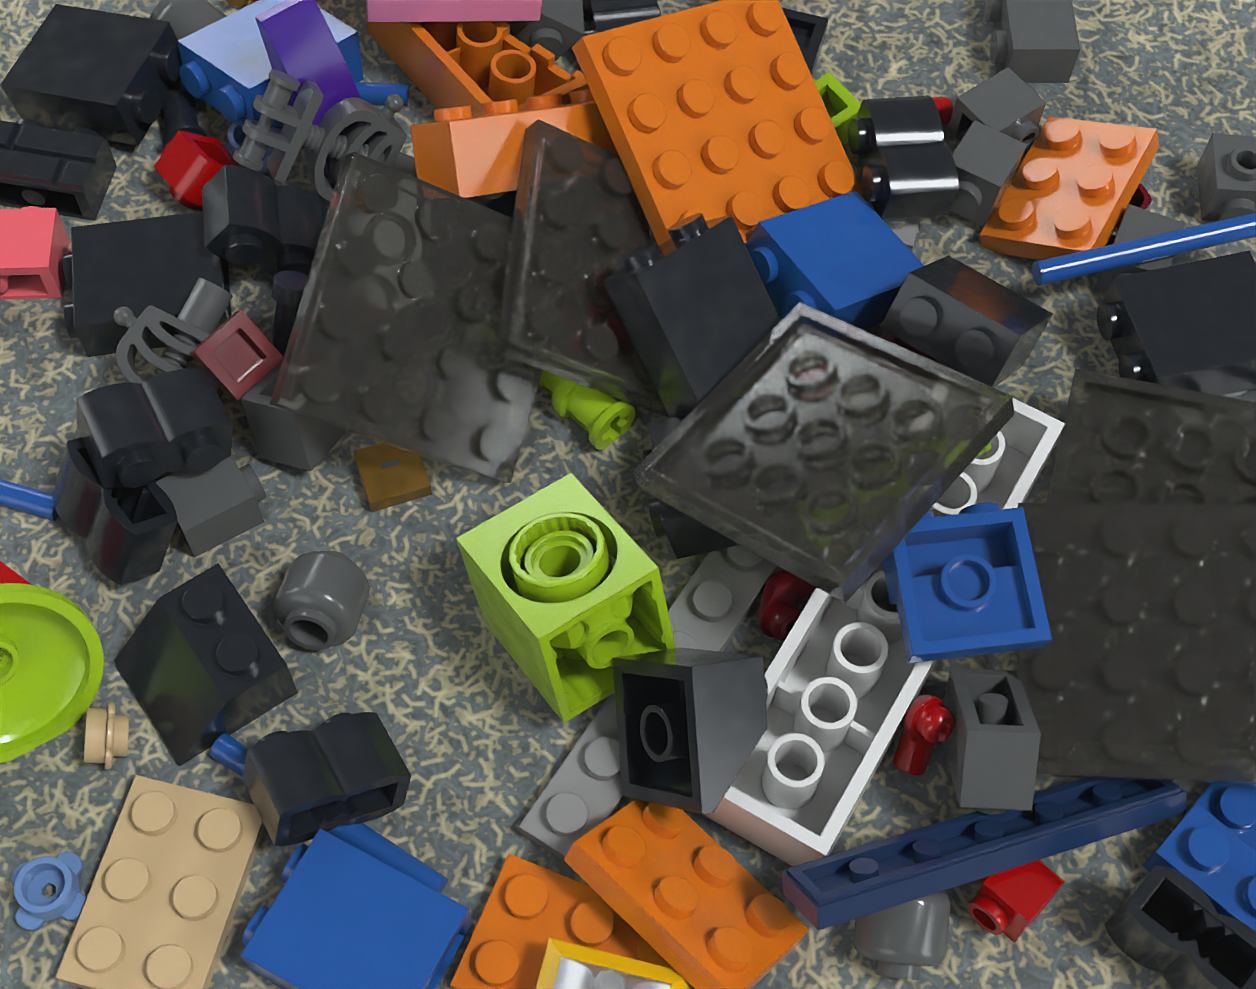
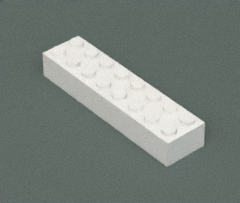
M949 367L895 457L946 429L967 413L974 415L984 427L990 440L988 442L992 445V449L957 468L951 474L916 495H912L897 504L896 507L886 512V519L882 521V526L873 531L866 527L844 541L764 674L768 684V697L766 701L767 730L715 812L702 814L793 867L827 857L831 854L900 729L909 705L917 698L937 660L915 663L907 662L897 604L890 605L878 542L887 522H891L899 514L913 510H929L933 512L934 517L959 514L965 507L986 502L999 504L1000 510L1022 507L1048 461L1065 423L994 388L989 391Z

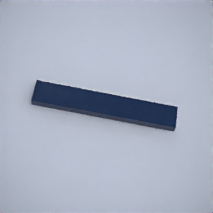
M1142 761L1034 793L1032 811L1008 810L1001 814H986L975 811L787 868L782 871V893L819 931L1186 813L1187 792Z

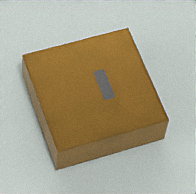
M414 434L353 451L371 512L432 495L431 484Z

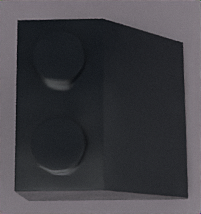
M219 563L158 598L114 660L180 766L212 747L217 738L222 734H233L298 693L287 664Z
M674 648L612 658L622 796L699 814L715 812L768 728L766 707L768 684L764 675L763 656L691 648Z

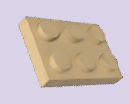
M135 775L55 978L61 983L83 989H208L265 830V825L255 805Z

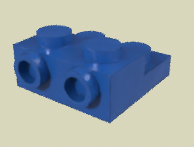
M986 502L965 507L959 514L934 517L933 512L929 510H913L899 514L891 522H887L878 542L890 605L897 604L908 663L1044 648L1050 643L1052 636L1023 507L1000 510L999 504Z
M1227 764L1142 866L1150 871L1155 865H1159L1181 873L1206 894L1217 914L1235 918L1256 931V786Z

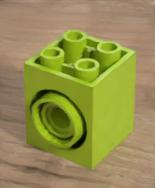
M572 473L538 490L533 495L456 538L484 621L563 723L615 692L612 658L676 648L658 566Z

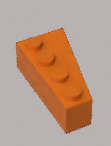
M367 20L368 34L437 109L471 105L472 116L482 115L481 103L517 99L518 110L527 109L526 97L561 93L563 104L570 103V91L590 89L582 72L577 70L572 75L554 64L555 55L538 43L530 48L510 34V25L505 21L368 22Z
M590 89L570 91V103L563 104L561 93L526 97L527 109L518 110L517 99L481 103L482 115L472 116L471 105L433 109L435 122L410 125L420 200L461 199L527 189L536 185L580 181L583 177L626 174V171Z

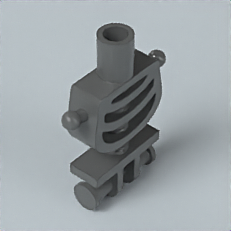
M275 69L270 70L268 77L271 80L264 96L257 95L252 104L257 111L262 113L259 121L245 120L242 131L246 134L240 150H235L233 154V159L242 166L255 171H261L264 166L262 159L268 146L274 147L266 166L274 180L285 183L300 149L306 148L308 150L306 158L307 171L317 192L324 199L338 203L334 208L335 218L350 210L351 205L357 206L382 191L384 184L392 185L410 173L417 177L415 158L400 152L407 135L396 119L393 118L394 114L403 108V99L399 95L391 94L387 96L382 110L361 98H345L332 106L324 114L318 125H313L312 122L324 98L318 85L305 79L293 106H290L287 103L293 90H298L300 82L289 74ZM274 120L285 123L282 130L272 127ZM327 156L331 159L330 179L324 177V166ZM350 172V182L348 183V176Z
M198 278L178 317L152 305H149L138 318L134 316L132 310L128 307L117 308L113 316L115 322L129 329L120 340L116 349V362L120 371L130 383L143 384L145 382L135 367L137 351L157 368L154 370L155 375H152L151 378L189 367V362L196 361L189 352L215 330L233 295L210 281ZM170 328L178 334L171 336L166 332V329ZM151 333L167 346L168 351L164 352L165 357H159L149 346L148 339ZM209 376L219 398L221 399L224 391ZM77 429L73 439L81 437ZM167 471L154 480L158 481L174 472Z

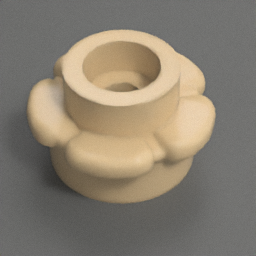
M108 702V708H87L84 763H105V770L112 768L113 757H127L129 716L115 715L114 702Z

